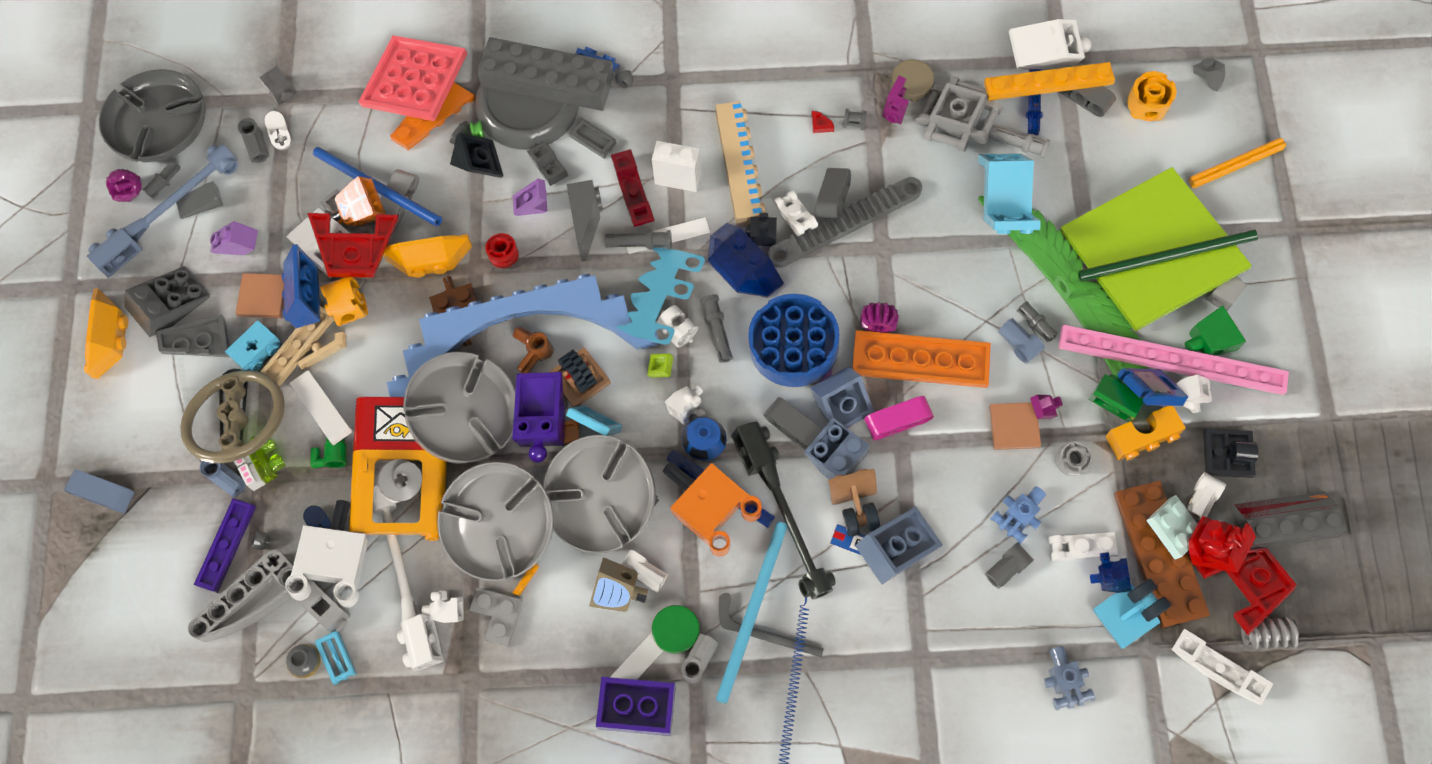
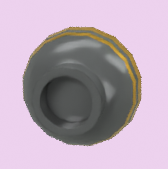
M299 644L293 647L286 657L288 671L297 678L312 676L321 664L319 651L309 644Z

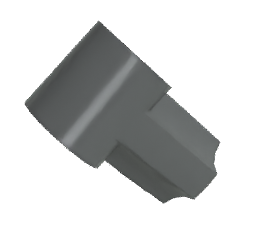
M242 119L238 124V130L242 135L251 162L261 163L266 161L270 156L263 139V132L254 119Z
M1018 542L1002 556L1003 558L985 573L988 581L998 589L1011 580L1016 573H1021L1034 561Z

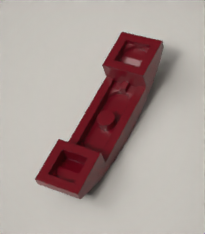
M629 149L612 154L611 159L633 226L636 227L654 222L655 219L645 195L632 150Z

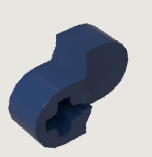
M311 505L305 509L303 519L307 526L320 528L319 524H321L322 528L330 529L331 521L321 507Z

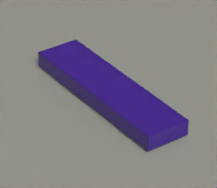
M232 498L194 582L195 586L215 593L219 592L256 509L255 505Z

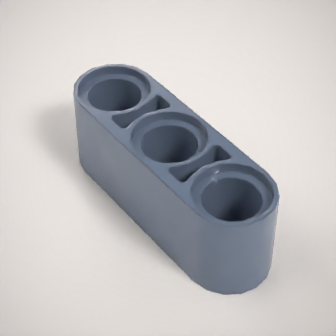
M74 469L64 488V491L123 514H125L135 494L134 491L76 469Z

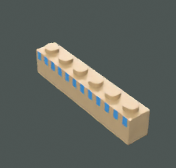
M741 101L717 104L715 105L736 228H742L750 225L751 217H759V213L766 212L764 203H760L759 197L762 196L761 185L756 184L755 178L758 177L757 165L752 164V159L755 158L754 148L749 146L748 140H751L750 128L745 127V122L748 121L746 109H742Z

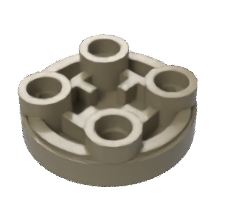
M909 59L895 67L891 79V87H893L899 75L906 78L904 87L907 88V91L903 98L909 99L911 102H918L920 98L925 97L930 92L934 83V74L926 63L920 60Z

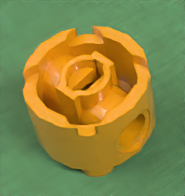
M1157 71L1143 73L1141 77L1136 79L1128 94L1127 104L1131 111L1130 115L1134 119L1148 122L1162 120L1176 97L1177 90L1173 80L1170 82L1166 74Z
M344 277L320 287L323 296L327 299V304L324 305L329 317L334 316L337 326L350 323L368 315L364 294H360L358 288L361 287L355 277Z

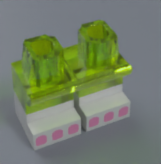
M272 438L251 455L234 461L246 486L253 491L277 478L276 472L286 466L279 453L268 458L266 453L277 448Z

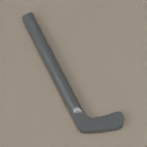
M723 593L719 596L720 625L723 629L739 633L741 623L735 622L729 617L731 595ZM754 627L750 635L751 637L794 650L798 648L804 650V653L821 658L824 648L807 643H797L805 647H795L799 646L794 643L797 640Z

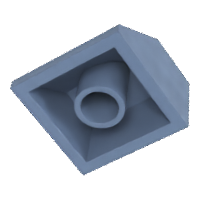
M849 366L810 388L818 408L828 423L834 418L848 428L875 412L861 376Z

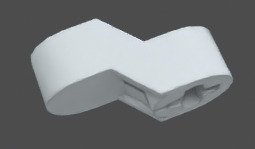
M277 111L269 112L265 116V125L271 143L277 150L284 151L289 149L292 141L284 117Z

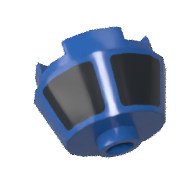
M708 417L697 418L689 422L684 428L681 437L682 446L686 453L692 458L701 461L712 460L718 457L725 449L727 442L726 431L723 426L715 419Z

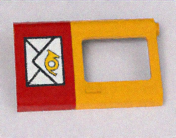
M404 397L357 398L349 532L365 535H421L428 541L439 540L438 512L442 511L444 505L441 501L446 492L447 462L426 452L412 437L405 421ZM404 459L422 462L419 522H373L375 464L378 460Z

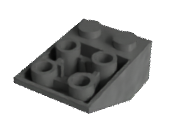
M183 266L125 290L124 307L146 334L151 337L156 335L158 330L174 326L210 298V294L191 272Z

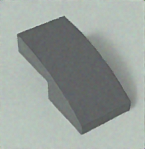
M546 142L540 143L527 151L531 160L550 186L568 176L566 169Z

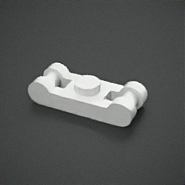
M793 190L788 192L787 196L783 198L773 199L776 209L797 236L804 234L805 230H813L818 227L815 217L807 211Z

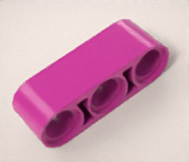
M919 396L871 413L864 420L872 439L879 440L932 420L934 415L926 397Z

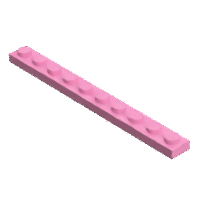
M1068 325L1061 327L1058 349L1189 376L1198 374L1209 380L1280 395L1287 393L1289 371Z

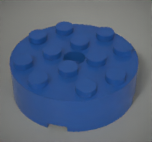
M803 294L777 296L769 300L765 306L758 310L751 320L748 340L752 361L757 370L766 379L775 384L786 387H802L815 383L832 369L838 357L840 335L837 320L832 311H829L816 298Z

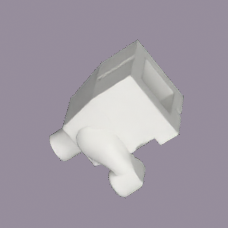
M1197 374L1186 377L1176 383L1188 396L1183 407L1190 409L1191 413L1201 412L1200 403L1212 401L1209 379Z
M686 386L674 392L665 401L669 414L684 425L689 422L688 418L691 415H694L696 418L705 417V411L697 409L702 402L699 396L703 393V390L699 386H696L693 390Z
M447 590L432 592L431 600L434 602H431L430 605L422 606V614L430 615L431 620L443 623L464 620L463 596L453 597L449 600V591Z

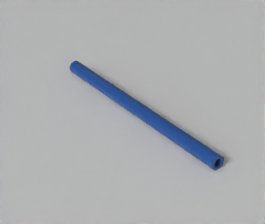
M316 147L313 150L315 157L353 179L358 176L372 179L377 193L430 224L438 227L442 223L441 216L320 147Z

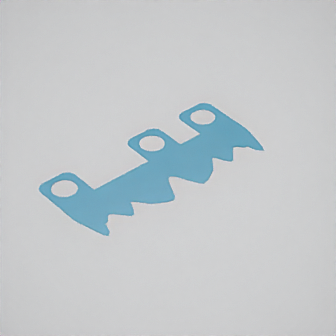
M653 248V251L659 253L658 255L661 257L659 260L650 262L656 270L646 272L638 278L650 291L631 294L632 304L638 311L627 313L632 323L616 327L634 337L667 345L671 342L675 330L672 327L655 323L667 295L680 299H688L694 285L690 282L674 279L679 268L692 272L701 271L705 258L680 250ZM688 258H697L700 264L695 268H690L686 265V260ZM678 284H684L688 287V292L684 295H679L675 293L674 287ZM658 329H666L669 332V337L659 340L655 337L654 333Z

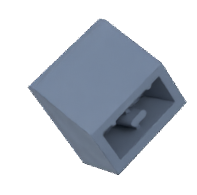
M832 418L804 451V454L821 474L830 480L837 475L851 474L868 454L870 445L836 419Z

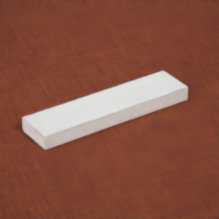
M309 370L290 382V385L332 445H335L352 433L350 427Z

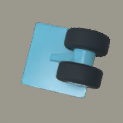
M1150 578L1136 588L1131 583L1126 585L1093 609V612L1121 649H1124L1160 623L1157 616L1171 607L1166 597L1158 600L1152 591L1157 589V585Z

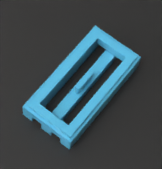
M334 631L315 641L334 685L357 674L339 631ZM332 638H335L336 643L348 668L347 672H345V669L333 644ZM324 642H327L330 652L339 670V676H336V673L324 648Z

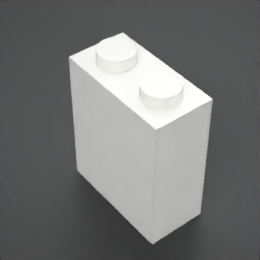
M656 141L652 157L655 184L697 192L701 176L700 149Z

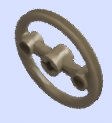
M256 371L231 372L214 379L195 394L184 411L180 426L183 444L196 458L210 463L233 462L251 455L271 439L282 421L285 409L282 390L271 377ZM245 382H255L264 385L271 392L273 411L262 431L255 438L244 444L239 439L240 430L247 425L249 419L240 407L241 399L246 394L243 384ZM222 389L226 394V402H223L218 407L216 413L225 425V432L219 438V445L222 449L219 452H213L197 445L193 438L192 426L195 415L202 404L211 395Z

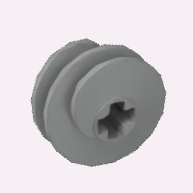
M395 459L387 462L380 469L377 476L378 487L381 493L393 501L411 499L418 493L422 484L420 469L415 464L404 459ZM397 474L399 477L404 476L405 481L402 482V486L395 484L394 479L397 478Z

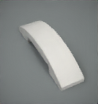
M1186 629L1182 631L1171 650L1213 681L1254 703L1262 705L1273 686L1272 682L1252 670L1248 672L1206 646L1204 640Z

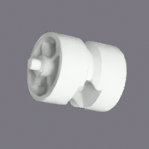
M673 305L667 310L660 312L661 315L656 323L674 328L675 333L671 342L677 348L682 347L687 342H693L692 338L696 334L698 327L689 318L685 319V313L677 305ZM660 329L663 334H669L666 329Z

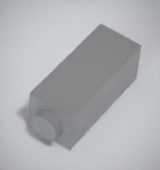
M307 579L311 585L310 596L298 602L329 632L342 630L346 626L350 615L314 580ZM297 583L293 587V591H300L304 583Z

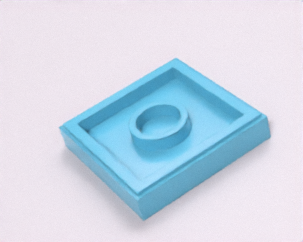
M585 405L569 408L566 414L567 417L604 436L617 434L622 428V424Z

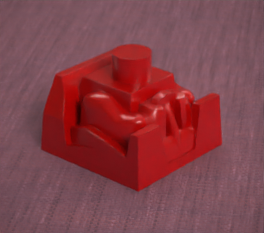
M1202 516L1189 539V555L1192 565L1238 573L1256 538L1250 524L1246 523L1244 528L1227 522L1212 520Z

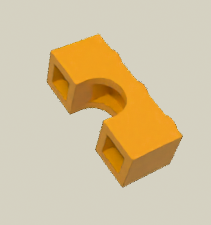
M1166 406L1152 412L1148 416L1146 421L1150 426L1149 434L1137 431L1132 421L1111 429L1105 437L1117 460L1119 461L1123 458H1126L1127 461L1139 456L1140 451L1146 449L1147 452H1150L1160 447L1159 443L1166 440L1168 443H1172L1181 438L1180 434L1186 427L1174 406Z

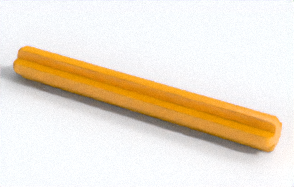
M1282 138L1275 139L1190 176L1188 183L1191 188H1197L1282 151L1286 147V143Z

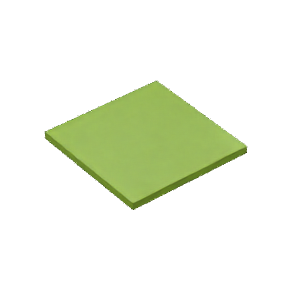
M1173 167L1060 228L1061 233L1088 268L1228 236ZM1234 245L1098 277L1096 280L1136 332L1251 269L1252 264L1239 248Z

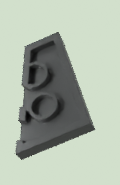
M222 314L156 331L158 349L162 354L229 357L225 353L230 346L225 317Z

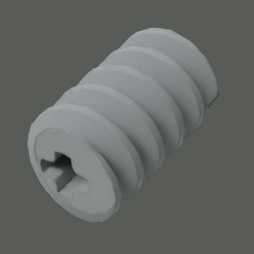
M1274 617L1273 619L1266 618L1249 636L1241 628L1243 644L1248 646L1251 643L1253 649H1258L1259 642L1263 649L1268 648L1269 642L1272 648H1277L1279 641L1283 648H1287L1288 641L1292 647H1297L1298 627L1295 620L1290 617H1283L1282 619L1279 617Z

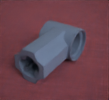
M1013 318L1004 323L998 331L1014 348L1015 355L1023 363L1027 364L1044 350L1042 341L1036 335L1029 334Z
M201 462L199 469L202 475L233 498L240 495L245 489L246 484L243 478L223 463ZM217 465V471L209 474L211 467Z

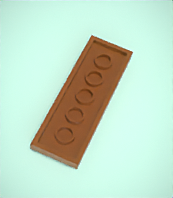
M1161 481L1115 492L1114 497L1144 580L1152 579L1157 585V589L1152 591L1158 600L1166 597L1171 604L1170 608L1158 616L1161 628L1164 629L1210 616L1187 552L1175 560L1146 521L1167 501Z

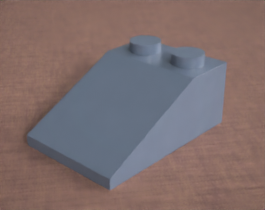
M915 506L872 531L855 546L881 585H883L940 548L943 544Z

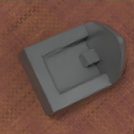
M1206 58L1200 63L1193 65L1194 74L1206 79L1207 84L1212 90L1217 92L1221 88L1225 79V64L1213 58Z

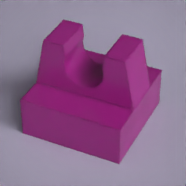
M1037 394L1030 398L1037 419H1053L1057 417L1056 409L1063 405L1060 397L1053 399L1051 395Z

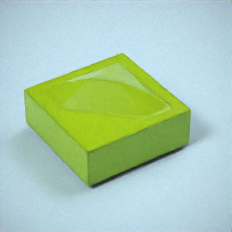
M670 353L650 354L647 375L650 378L670 377L674 356Z

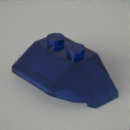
M726 223L710 235L708 263L735 292L768 298L784 285L770 258L741 228Z

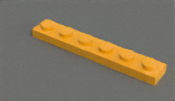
M1110 62L988 77L984 80V86L988 101L1113 85L1115 77Z

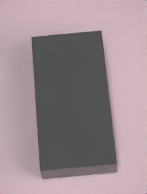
M581 119L570 132L572 139L603 159L617 144L616 139L584 119Z

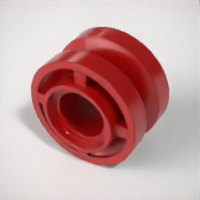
M495 234L486 242L485 250L493 266L508 268L518 260L519 250L514 238L509 234Z

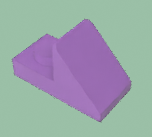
M538 178L513 195L514 215L522 216L547 212L545 180Z

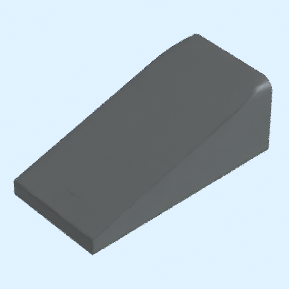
M213 181L187 193L176 202L181 219L223 206L219 189Z

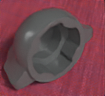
M467 121L460 123L452 133L449 142L455 145L458 133L472 135L470 124Z

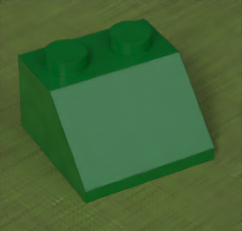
M1111 373L1110 375L1104 374L1088 400L1127 423L1132 421L1144 403L1143 398H1139L1129 387L1122 384V380L1118 376Z

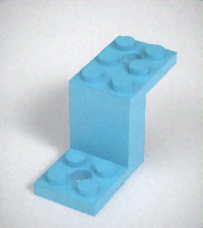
M1021 153L978 154V163L985 168L983 220L993 230H997L998 234H1010L1011 230H1019V233L1031 234L1033 230H1040V220L1032 215L1034 160Z

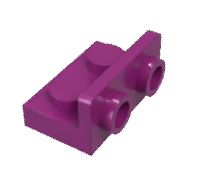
M900 75L888 94L882 117L891 123L901 125L909 101L903 98L907 91V88L904 87L906 78Z

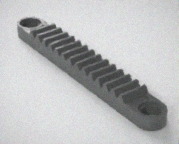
M908 177L893 185L890 184L887 188H882L879 192H874L871 196L858 200L856 204L852 203L848 208L844 207L839 219L822 218L818 222L817 228L805 230L804 234L800 236L791 234L788 238L774 244L770 248L768 255L770 264L776 268L785 267L915 201L921 195V181L915 177ZM907 185H914L917 191L915 193H908L905 187ZM781 251L785 254V258L783 260H776L773 254Z

